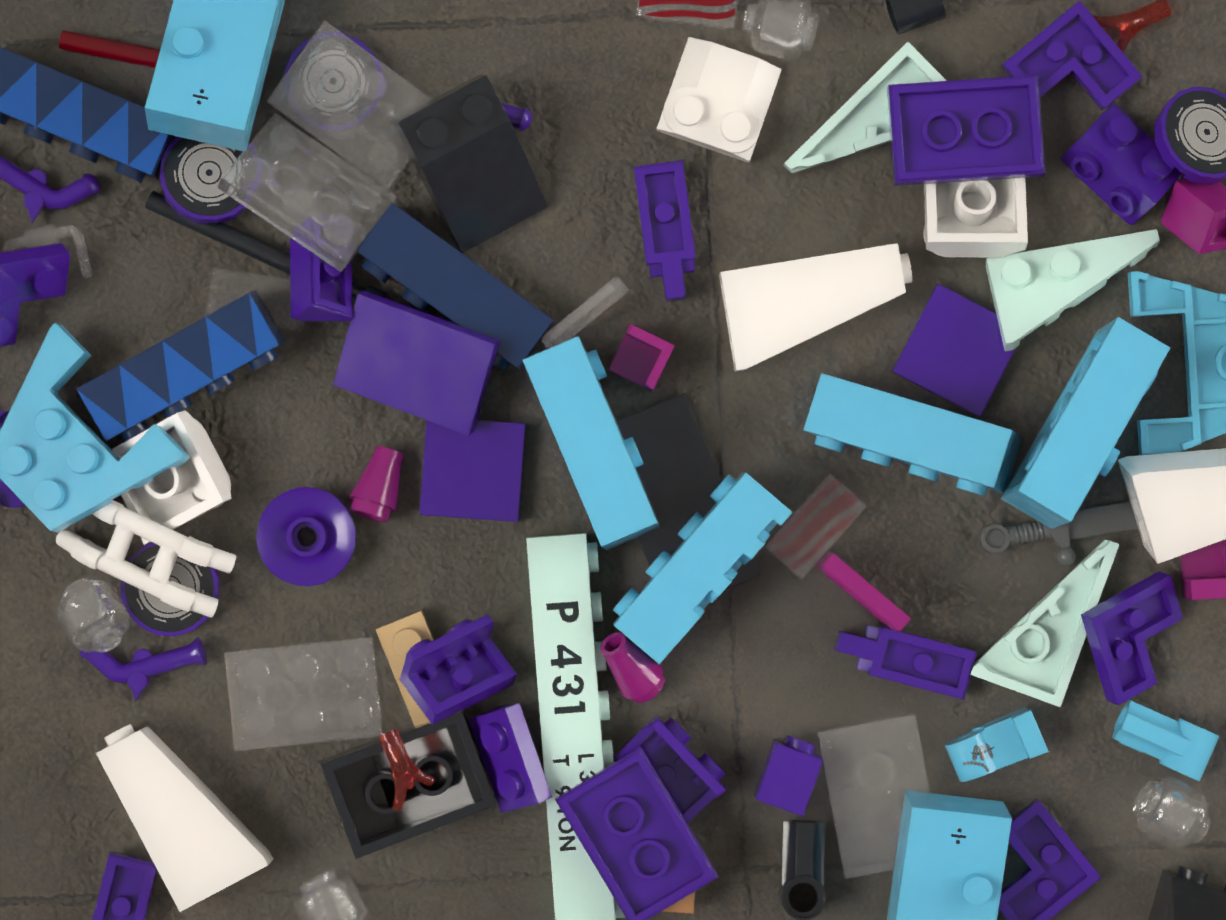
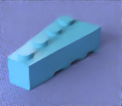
M823 373L820 375L804 427V431L816 435L814 445L843 453L845 445L863 450L861 456L863 460L890 467L892 459L910 465L909 474L937 482L939 474L958 479L956 488L981 496H985L987 489L999 493L1005 492L1023 439L1011 429Z
M746 472L741 473L737 479L733 478L730 474L723 479L710 495L716 504L704 517L695 512L677 534L684 540L672 555L663 550L645 571L651 577V580L639 593L631 588L613 608V611L619 615L614 622V626L658 664L665 659L705 612L704 608L710 602L713 603L729 586L737 575L736 571L742 564L745 565L764 546L765 541L770 536L769 532L778 523L781 526L793 513Z

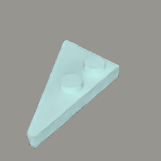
M907 42L783 165L793 174L891 142L887 96L888 85L946 80Z
M1157 229L1014 253L1006 257L986 258V271L1004 351H1012L1020 345L1021 339L1043 324L1048 326L1058 319L1061 312L1066 308L1075 307L1106 285L1107 279L1127 265L1132 267L1144 259L1147 253L1159 244L1160 239Z
M1104 540L974 663L970 675L1061 707L1087 635L1081 614L1098 605L1119 544L1109 540Z

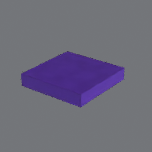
M937 284L891 372L980 417L1015 349L1004 351L997 315L994 312Z
M426 420L420 515L519 522L526 424L477 420L474 432L468 436Z

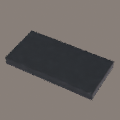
M685 393L616 421L623 439L633 437L644 463L636 467V470L661 528L638 537L649 566L663 550L667 551L670 555L674 553L684 541L677 535L678 532L695 512L704 517L716 504L710 495L721 483ZM753 558L745 565L742 564L736 571L737 575L726 589L760 576Z

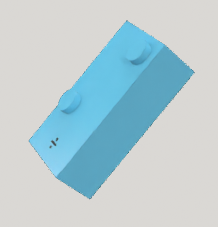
M173 0L145 105L148 130L246 152L285 0Z
M1119 317L1097 330L1003 493L1001 500L1050 529L1070 523L1098 474L1105 477L1115 464L1120 451L1114 448L1142 397L1155 380L1158 369L1169 352L1170 347Z
M577 336L523 359V363L601 547L609 550L661 528L636 470V467L644 464L633 437L623 439L599 382L600 379L607 377L597 350L595 349L587 353L582 341Z
M905 790L887 920H997L1012 817L1003 801Z

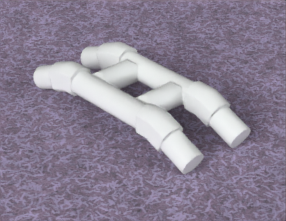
M111 500V504L92 513L98 519L108 524L116 525L107 549L96 545L89 539L82 538L69 528H65L58 533L56 537L57 545L71 553V556L80 563L94 570H101L160 598V601L187 612L190 610L211 618L216 612L218 599L196 592L195 589L174 581H168L176 559L180 557L191 563L203 567L208 566L229 574L236 560L235 554L214 548L213 545L199 541L191 536L182 535L125 508L123 504ZM134 534L160 546L150 572L124 560Z

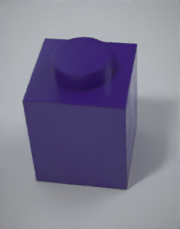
M791 735L787 736L785 743L774 739L754 793L756 800L804 816L823 763L822 757L813 753L816 745Z

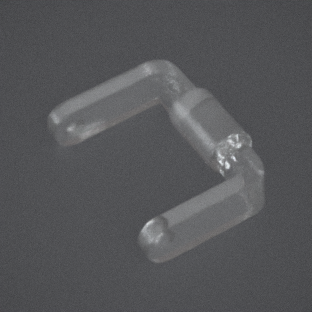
M53 223L24 230V236L9 239L3 245V252H8L24 247L34 248L59 242V239L73 236L83 278H92V270L83 233L76 226L68 225L56 228Z

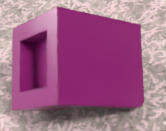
M1187 179L1176 181L1161 219L1162 224L1198 254L1226 249V187L1220 182L1208 185L1193 183Z
M630 324L608 371L653 392L675 345Z
M1226 539L1180 556L1183 598L1190 600L1226 598Z

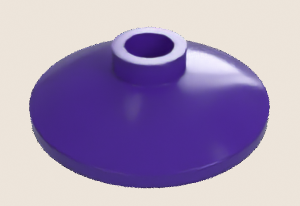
M295 488L277 496L263 511L257 527V547L262 561L276 577L297 586H315L335 578L347 566L354 552L356 530L350 512L337 497L317 488ZM304 527H311L317 533V540L311 546L302 544L299 539V533Z

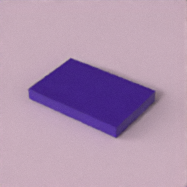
M1038 75L888 85L887 96L894 186L1043 177L1045 175Z
M362 291L357 295L353 319L350 321L333 385L469 436L476 427L500 340L370 292Z
M641 746L555 797V801L627 920H648L719 877Z

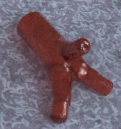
M1157 0L1137 10L1120 15L1092 16L1101 27L1117 28L1120 31L1117 46L1124 53L1128 43L1138 32L1171 16V10L1166 0Z
M394 729L378 737L390 763L394 778L395 798L392 808L394 811L399 812L402 811L407 789H411L415 785L413 780L431 786L434 783V777L422 772L413 763L398 730Z

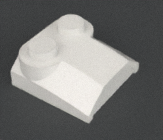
M688 37L656 131L749 163L782 69L760 58L717 43Z
M1025 178L924 184L925 226L923 236L926 250L942 257L979 258L1006 257L1026 250L1028 232Z
M186 410L178 412L156 425L161 426L190 456L188 461L176 468L171 467L153 477V481L140 488L134 487L121 495L129 510L172 530L209 510L221 506L224 502L231 499L230 477L202 424L194 419ZM149 429L111 450L121 459ZM141 538L144 545L151 542Z

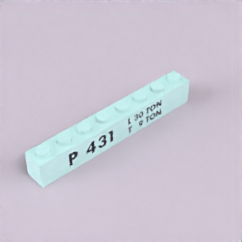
M587 533L527 537L544 775L552 798L546 800L555 920H616V918H625V915L555 801V797L614 763L612 740H602L601 721L610 720L608 690L598 691L597 671H607L606 658L600 652V646L603 641L595 642L593 622L603 621L601 592H591L590 572H599L597 542L587 543Z

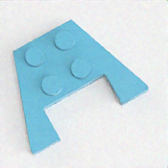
M1139 271L1129 272L1130 317L1182 315L1188 417L1137 420L1139 455L1180 452L1225 434L1226 294L1214 293L1181 282L1150 276Z
M54 323L50 327L0 430V479L50 531L58 533L111 504V500L134 487L140 488L153 481V477L171 467L176 468L186 463L190 456L161 426L153 424L120 459L58 395V391L92 355L63 325Z

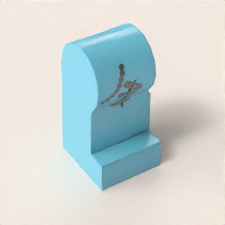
M1026 707L975 727L972 731L954 738L945 744L960 782L985 776L1026 758L1031 759L1049 752L1032 711Z

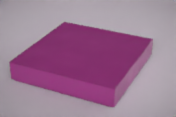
M826 551L817 561L816 568L891 630L900 632L910 621L911 618L834 553Z

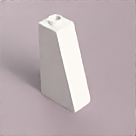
M898 243L720 272L719 278L734 371L747 370L906 293L905 283H912V271L908 253L900 254Z
M1226 448L1127 456L1118 460L1143 545L1157 564L1226 539Z
M129 724L104 737L108 747L97 752L96 755L180 912L271 863L273 857L270 851L148 726L135 732L132 725Z

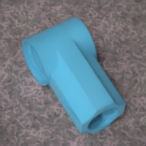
M1128 700L1121 710L1112 738L1119 741V743L1160 759V764L1197 781H1200L1220 737L1183 719L1173 720L1131 700Z

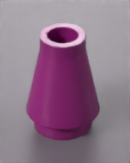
M382 446L375 447L372 458L349 496L353 500L350 508L351 512L371 520L388 522L390 513H395L397 509L400 469L404 456L402 453Z
M622 632L613 633L602 642L600 652L606 658L623 697L632 699L637 703H643L659 694L665 682L661 664H658L647 653L632 643Z

